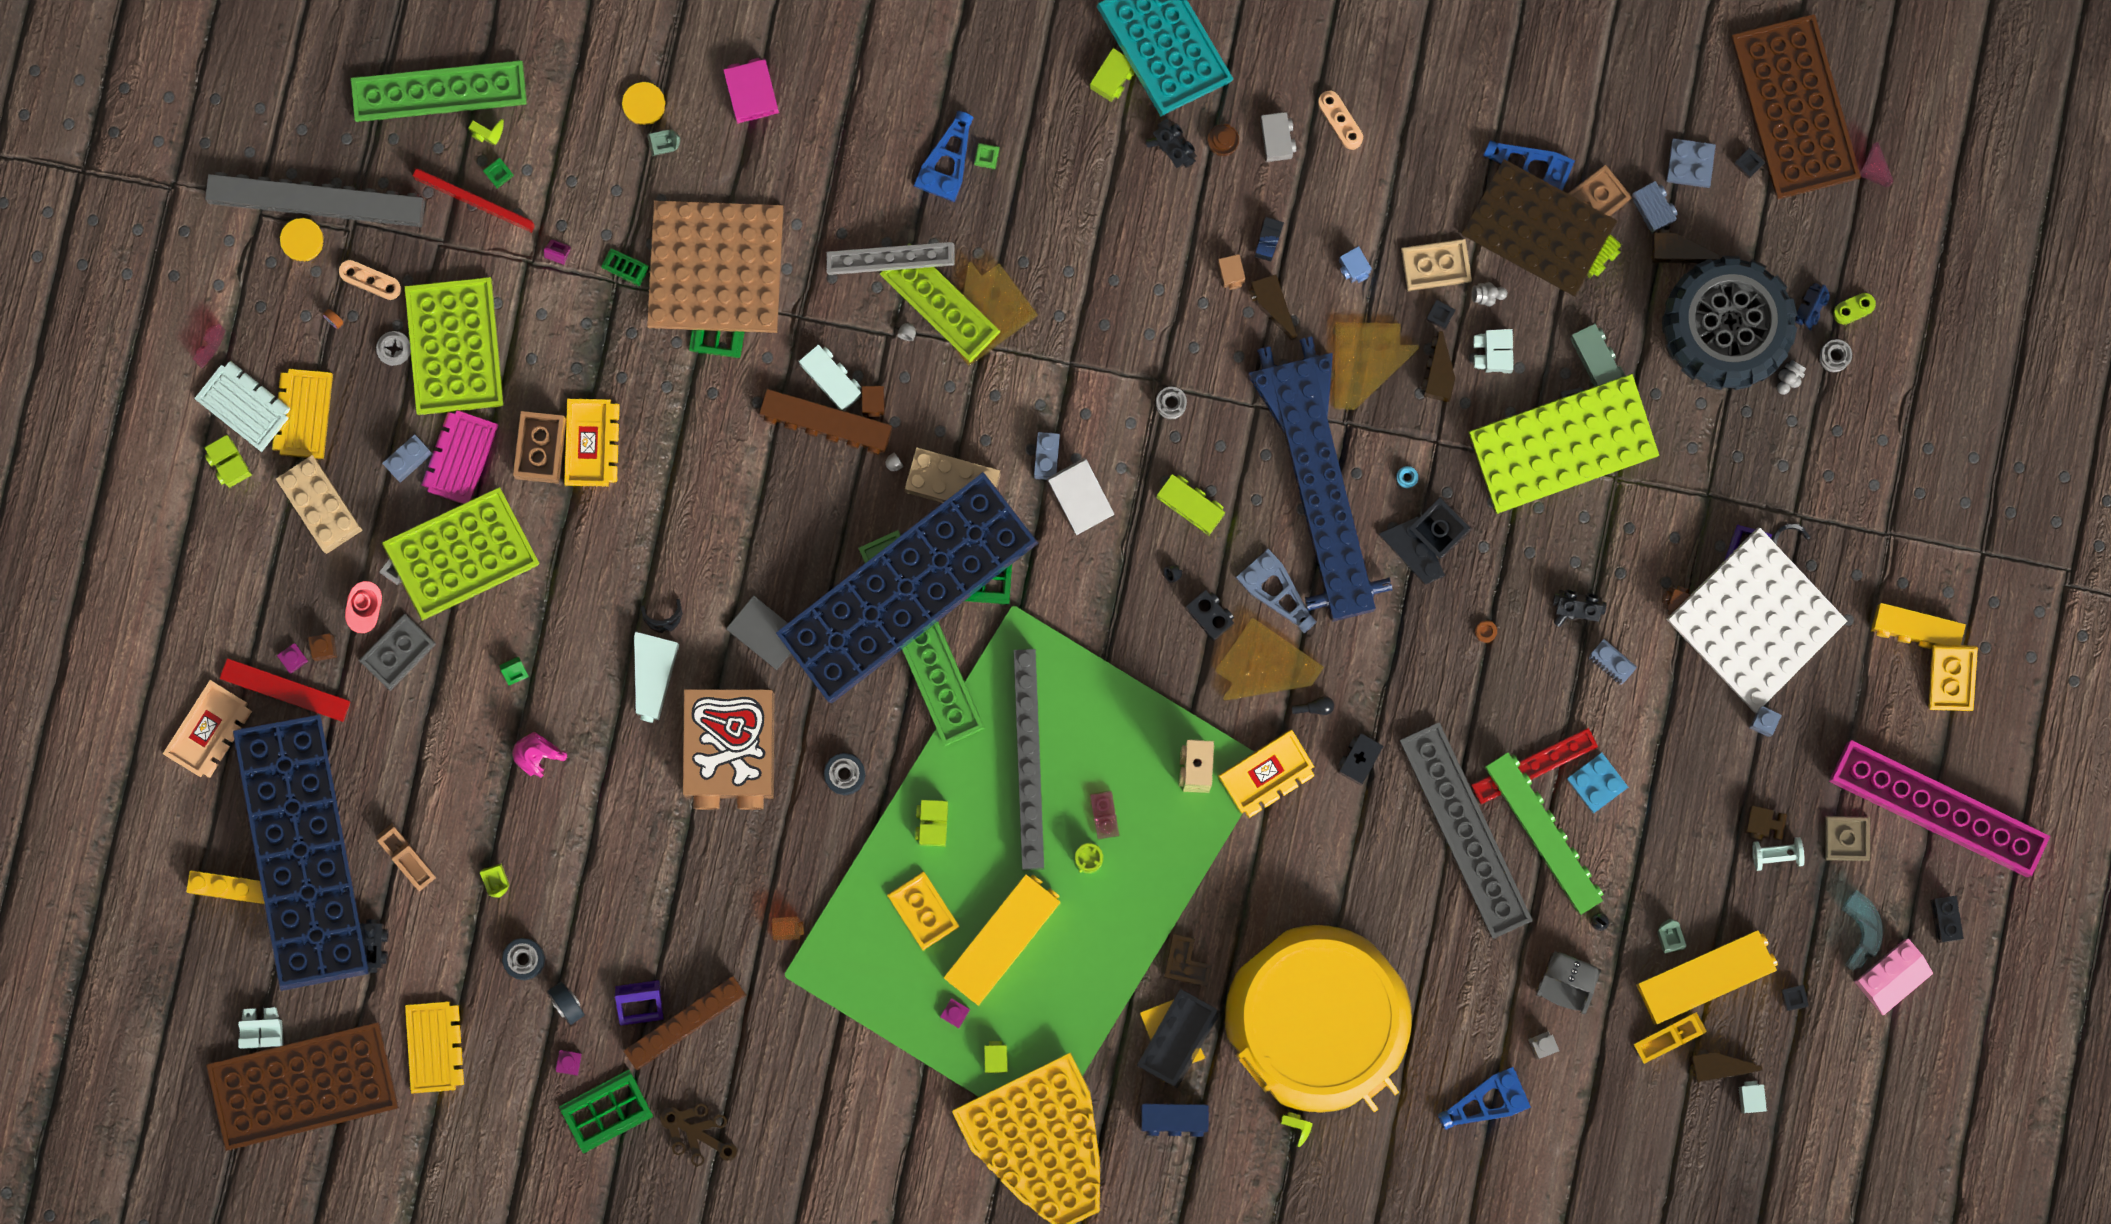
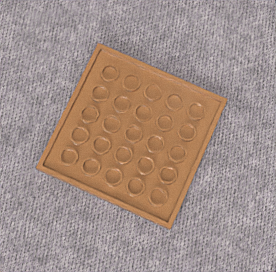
M654 201L648 328L778 333L783 205Z

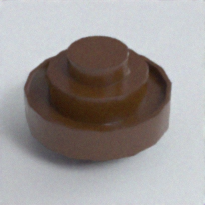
M1220 124L1212 128L1208 135L1210 150L1218 156H1228L1234 153L1239 145V135L1235 128L1228 124Z

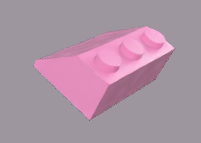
M1905 939L1854 982L1883 1016L1930 977L1933 972L1919 950L1909 939Z

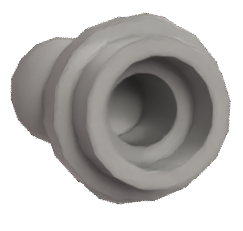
M1489 282L1485 284L1479 283L1472 287V300L1479 305L1490 307L1495 304L1496 298L1498 300L1505 299L1507 297V290L1503 287L1496 288Z
M1793 360L1789 364L1786 363L1785 368L1787 369H1782L1778 374L1782 382L1777 385V391L1782 395L1787 394L1790 391V387H1799L1801 385V378L1805 376L1806 368Z

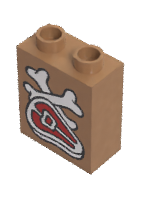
M684 690L683 795L686 798H693V809H720V798H737V809L760 810L764 809V799H774L775 694L772 690Z

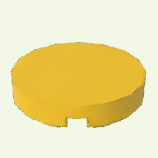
M640 82L627 89L623 96L622 105L624 113L630 121L638 125H649L659 120L663 115L665 99L657 86L652 83Z
M300 218L286 224L281 232L280 243L285 254L292 260L309 261L321 252L324 238L321 229L316 223L309 219Z

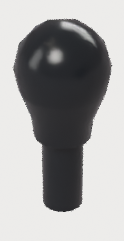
M1322 696L1308 702V704L1293 705L1292 711L1293 714L1309 712L1310 714L1328 715L1333 712L1335 704L1330 697Z

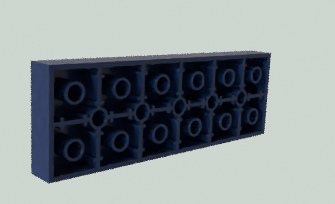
M982 472L776 632V634L829 703H833L1038 544V541L988 476Z
M321 715L234 730L233 734L280 990L283 991L368 974Z

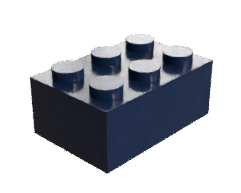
M1141 1105V1131H1146V1136H1159V1132H1168V1136H1181L1182 1132H1190L1192 1137H1203L1204 1132H1208L1209 1105Z

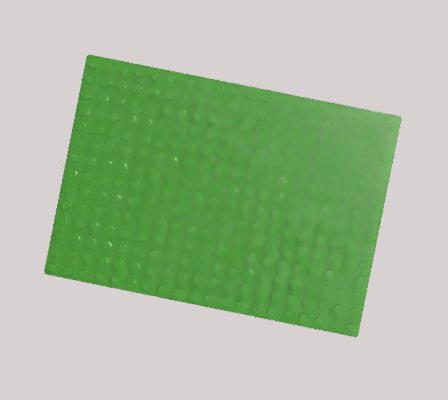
M1016 606L1010 608L965 681L985 729L944 746L936 728L785 972V977L978 1097L1070 1052L1082 1076L1084 1075L1243 814L1238 811L1218 775L1254 753L1253 750ZM1036 649L1044 869L1022 870L1014 650ZM1187 740L1214 741L1212 787L1209 793L1183 792V786H1179V773L1181 767H1184V765L1180 764V752L1182 745H1186ZM921 800L948 801L946 847L919 845V840H915L916 827H920V818H916L917 805H921ZM1089 843L1099 846L1101 849L1103 863L1096 872H1079L1075 863V854L1081 845ZM922 872H925L960 926L925 950L921 949L887 896ZM1033 874L1043 882L1040 885L1046 891L1050 888L1059 895L1058 900L1060 904L978 1006L947 982L944 977L1025 875L1031 877ZM951 998L970 1009L960 1028L940 1018ZM989 1041H1002V1045H1007V1072L985 1073V1046H989Z

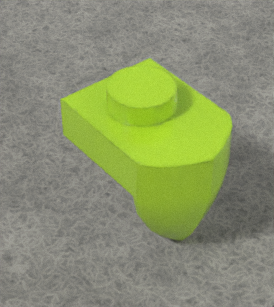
M501 119L492 131L472 121L469 126L471 133H473L471 136L480 142L485 140L492 145H496L502 134L504 120Z
M502 864L480 871L489 896L499 898L506 893L509 888V882Z
M1288 1112L1287 1116L1282 1115L1280 1124L1301 1129L1297 1146L1300 1147L1309 1136L1313 1123L1300 1120L1301 1115Z

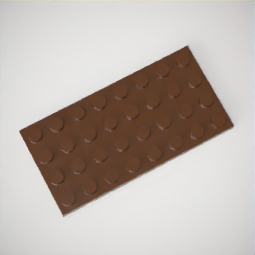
M1815 14L1732 35V43L1776 199L1779 200L1860 179L1861 175Z
M379 1022L207 1064L226 1151L399 1109Z

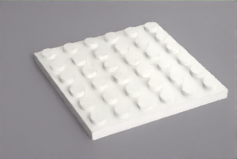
M1757 528L1667 618L1668 622L1755 713L1847 622L1761 528Z

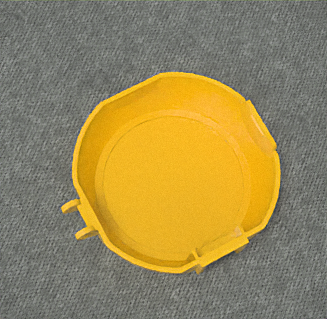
M1328 925L1292 928L1285 931L1237 971L1226 1001V1035L1229 1042L1238 1051L1235 1056L1265 1093L1270 1091L1276 1100L1286 1107L1307 1112H1330L1345 1109L1354 1105L1362 1098L1369 1108L1376 1112L1378 1108L1371 1098L1385 1086L1394 1095L1399 1093L1388 1076L1399 1067L1409 1043L1412 1022L1410 999L1407 988L1398 973L1368 939L1352 931Z

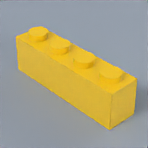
M1880 603L1876 608L1871 631L1877 632L1876 635L1889 638L1891 635L1898 637L1900 642L1910 643L1914 641L1918 642L1920 647L1932 649L1933 645H1961L1966 624Z
M190 871L187 893L265 904L261 882L258 880Z

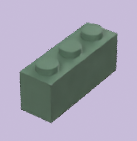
M1596 324L1570 337L1594 387L1625 376L1622 367H1617L1614 361L1616 358L1614 351L1611 347H1607L1604 341L1606 337L1601 327L1597 328Z

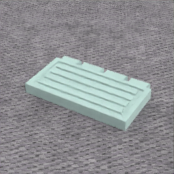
M230 361L225 367L221 365L194 399L262 452L289 419L286 414L290 408L279 399L271 404L275 396L263 386H260L255 392L259 383L247 373H244L239 379L243 370Z

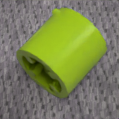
M1087 843L1077 849L1075 863L1079 872L1094 873L1100 869L1103 863V853L1099 846Z

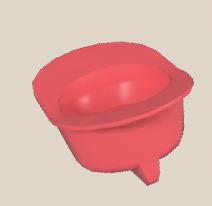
M367 581L357 583L347 597L345 620L350 629L357 633L369 632L377 623L382 595L376 584Z

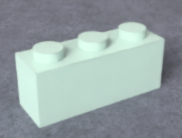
M817 345L799 361V364L839 410L846 411L862 397L860 392L862 387L855 379L850 380L845 375L848 372L841 363L835 364L831 359L833 357L832 353L826 347L822 349Z

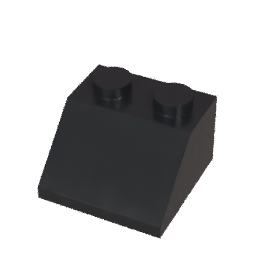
M1439 498L1409 529L1441 559L1473 528L1443 498Z

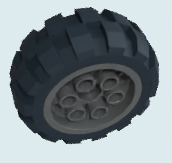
M1722 256L1721 259L1717 260L1708 259L1695 265L1692 270L1684 274L1672 289L1665 303L1666 308L1662 316V333L1665 334L1667 341L1665 346L1672 360L1676 359L1682 367L1681 371L1693 381L1696 378L1706 383V387L1718 390L1723 388H1733L1734 390L1748 388L1752 384L1769 377L1788 356L1797 332V327L1795 326L1796 307L1794 299H1790L1786 292L1787 286L1778 275L1774 277L1766 270L1767 266L1753 259L1750 262L1740 260L1739 256ZM1724 291H1731L1730 300H1728ZM1742 296L1745 299V305H1738L1735 297ZM1720 298L1724 302V307H1716L1713 300ZM1753 302L1756 307L1749 310L1747 306ZM1700 304L1704 305L1712 312L1706 313L1698 311ZM1748 314H1756L1758 316V322H1751L1748 318ZM1705 318H1712L1715 321V326H1707ZM1727 319H1729V321L1732 323L1734 322V324L1731 327V330L1729 328V325L1724 324L1727 321ZM1751 328L1762 331L1761 337L1754 334ZM1712 332L1714 337L1705 344L1701 337ZM1740 333H1747L1750 341L1743 342L1740 339ZM1725 335L1728 339V344H1721L1718 341V336ZM1735 342L1739 355H1731L1732 344Z

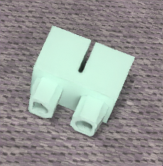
M1512 329L1486 330L1485 334L1474 335L1473 347L1485 348V355H1474V368L1485 369V373H1512Z
M264 1008V1020H257L256 1009H243L242 1021H239V1048L284 1046L282 1020H279L277 1008Z

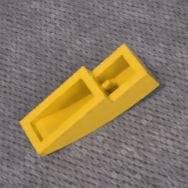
M1696 1012L1635 1043L1634 1046L1645 1064L1707 1031Z

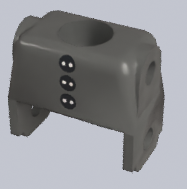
M1553 951L1535 996H1542L1556 1005L1578 1010L1580 1014L1584 1015L1593 997L1601 969L1564 953Z

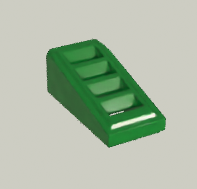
M610 249L601 266L602 269L640 287L649 270L648 265L614 249ZM613 257H618L613 267H610L609 264ZM621 260H624L625 262L621 270H617ZM628 264H632L628 274H625L624 272ZM638 267L640 269L634 278L632 274L635 268Z

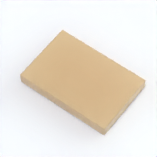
M1465 239L1401 248L1407 291L1472 282Z

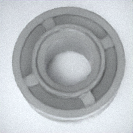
M1838 339L1826 343L1819 354L1822 367L1830 372L1842 371L1852 359L1850 346ZM1832 351H1837L1840 354L1841 359L1839 361L1831 358Z
M1167 387L1160 391L1156 400V408L1162 417L1176 419L1185 412L1187 399L1182 390L1177 387ZM1169 398H1174L1178 404L1174 408H1169L1166 406L1165 401Z

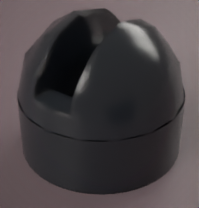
M1171 564L1164 568L1163 574L1169 583H1173L1181 578L1182 570H1179L1178 565Z
M1598 913L1592 917L1591 925L1595 930L1603 931L1609 926V919L1605 914ZM1596 918H1600L1603 922L1606 923V925L1603 926L1602 924H1600L1598 921H1596Z

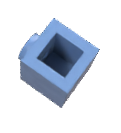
M1359 246L1340 256L1339 262L1342 266L1340 270L1345 279L1349 278L1351 283L1356 280L1360 283L1369 277L1368 274L1372 268Z

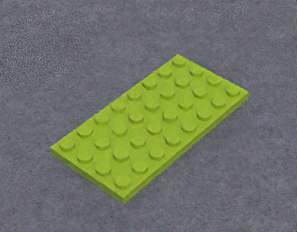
M1628 374L1468 431L1495 513L1497 514L1659 456L1633 374Z

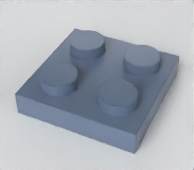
M1672 139L1667 182L1709 188L1716 145Z

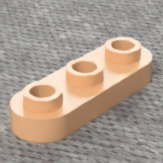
M1333 91L1323 92L1318 100L1320 110L1343 146L1347 149L1358 148L1363 140L1361 130L1338 94ZM1331 98L1333 103L1327 104L1325 100ZM1343 116L1345 121L1338 122L1337 117ZM1354 134L1356 139L1350 140L1348 135Z
M352 260L345 261L340 265L339 274L345 282L388 300H393L400 295L401 286L395 278ZM350 269H353L355 271V273L352 276L347 275V272ZM368 278H374L372 284H367ZM389 286L394 287L391 293L387 292V287Z

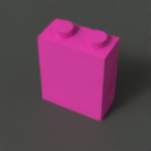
M752 59L748 61L749 64L741 66L739 63L732 64L727 67L728 69L724 70L737 124L779 113L765 59Z

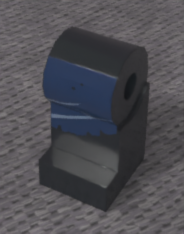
M1265 217L1255 257L1272 261L1284 222Z

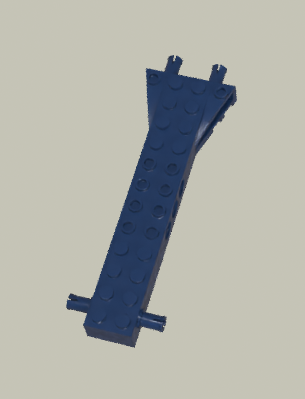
M1307 337V343L1305 338L1299 340L1304 358L1300 361L1277 366L1274 364L1271 347H1265L1266 356L1263 348L1257 350L1262 369L1250 372L1248 379L1253 383L1259 396L1265 402L1270 413L1283 431L1324 589L1323 594L1305 597L1307 610L1310 611L1327 606L1331 620L1334 622L1374 612L1376 609L1373 600L1374 594L1393 591L1392 584H1390V577L1373 582L1368 580L1327 419L1333 353L1317 355L1313 337Z

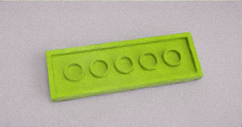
M935 267L887 270L880 273L970 363L1000 333V330Z

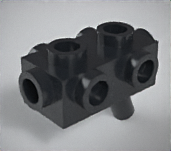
M1168 118L1157 125L1158 129L1153 132L1156 138L1146 140L1148 148L1159 146L1163 152L1165 151L1176 168L1182 166L1188 168L1196 162L1195 158L1197 155L1194 152V146L1185 139L1181 127L1174 121L1170 122Z
M1571 589L1559 590L1553 597V606L1556 607V614H1559L1554 620V624L1561 627L1567 618L1575 619V617L1599 622L1600 616L1605 614L1607 602H1603L1601 597L1593 593L1585 595Z
M367 919L366 923H360L368 973H378V969H383V964H387L388 952L384 951V942H388L389 931L384 929V924H379L380 920ZM372 953L376 955V960L373 962L369 960V955Z

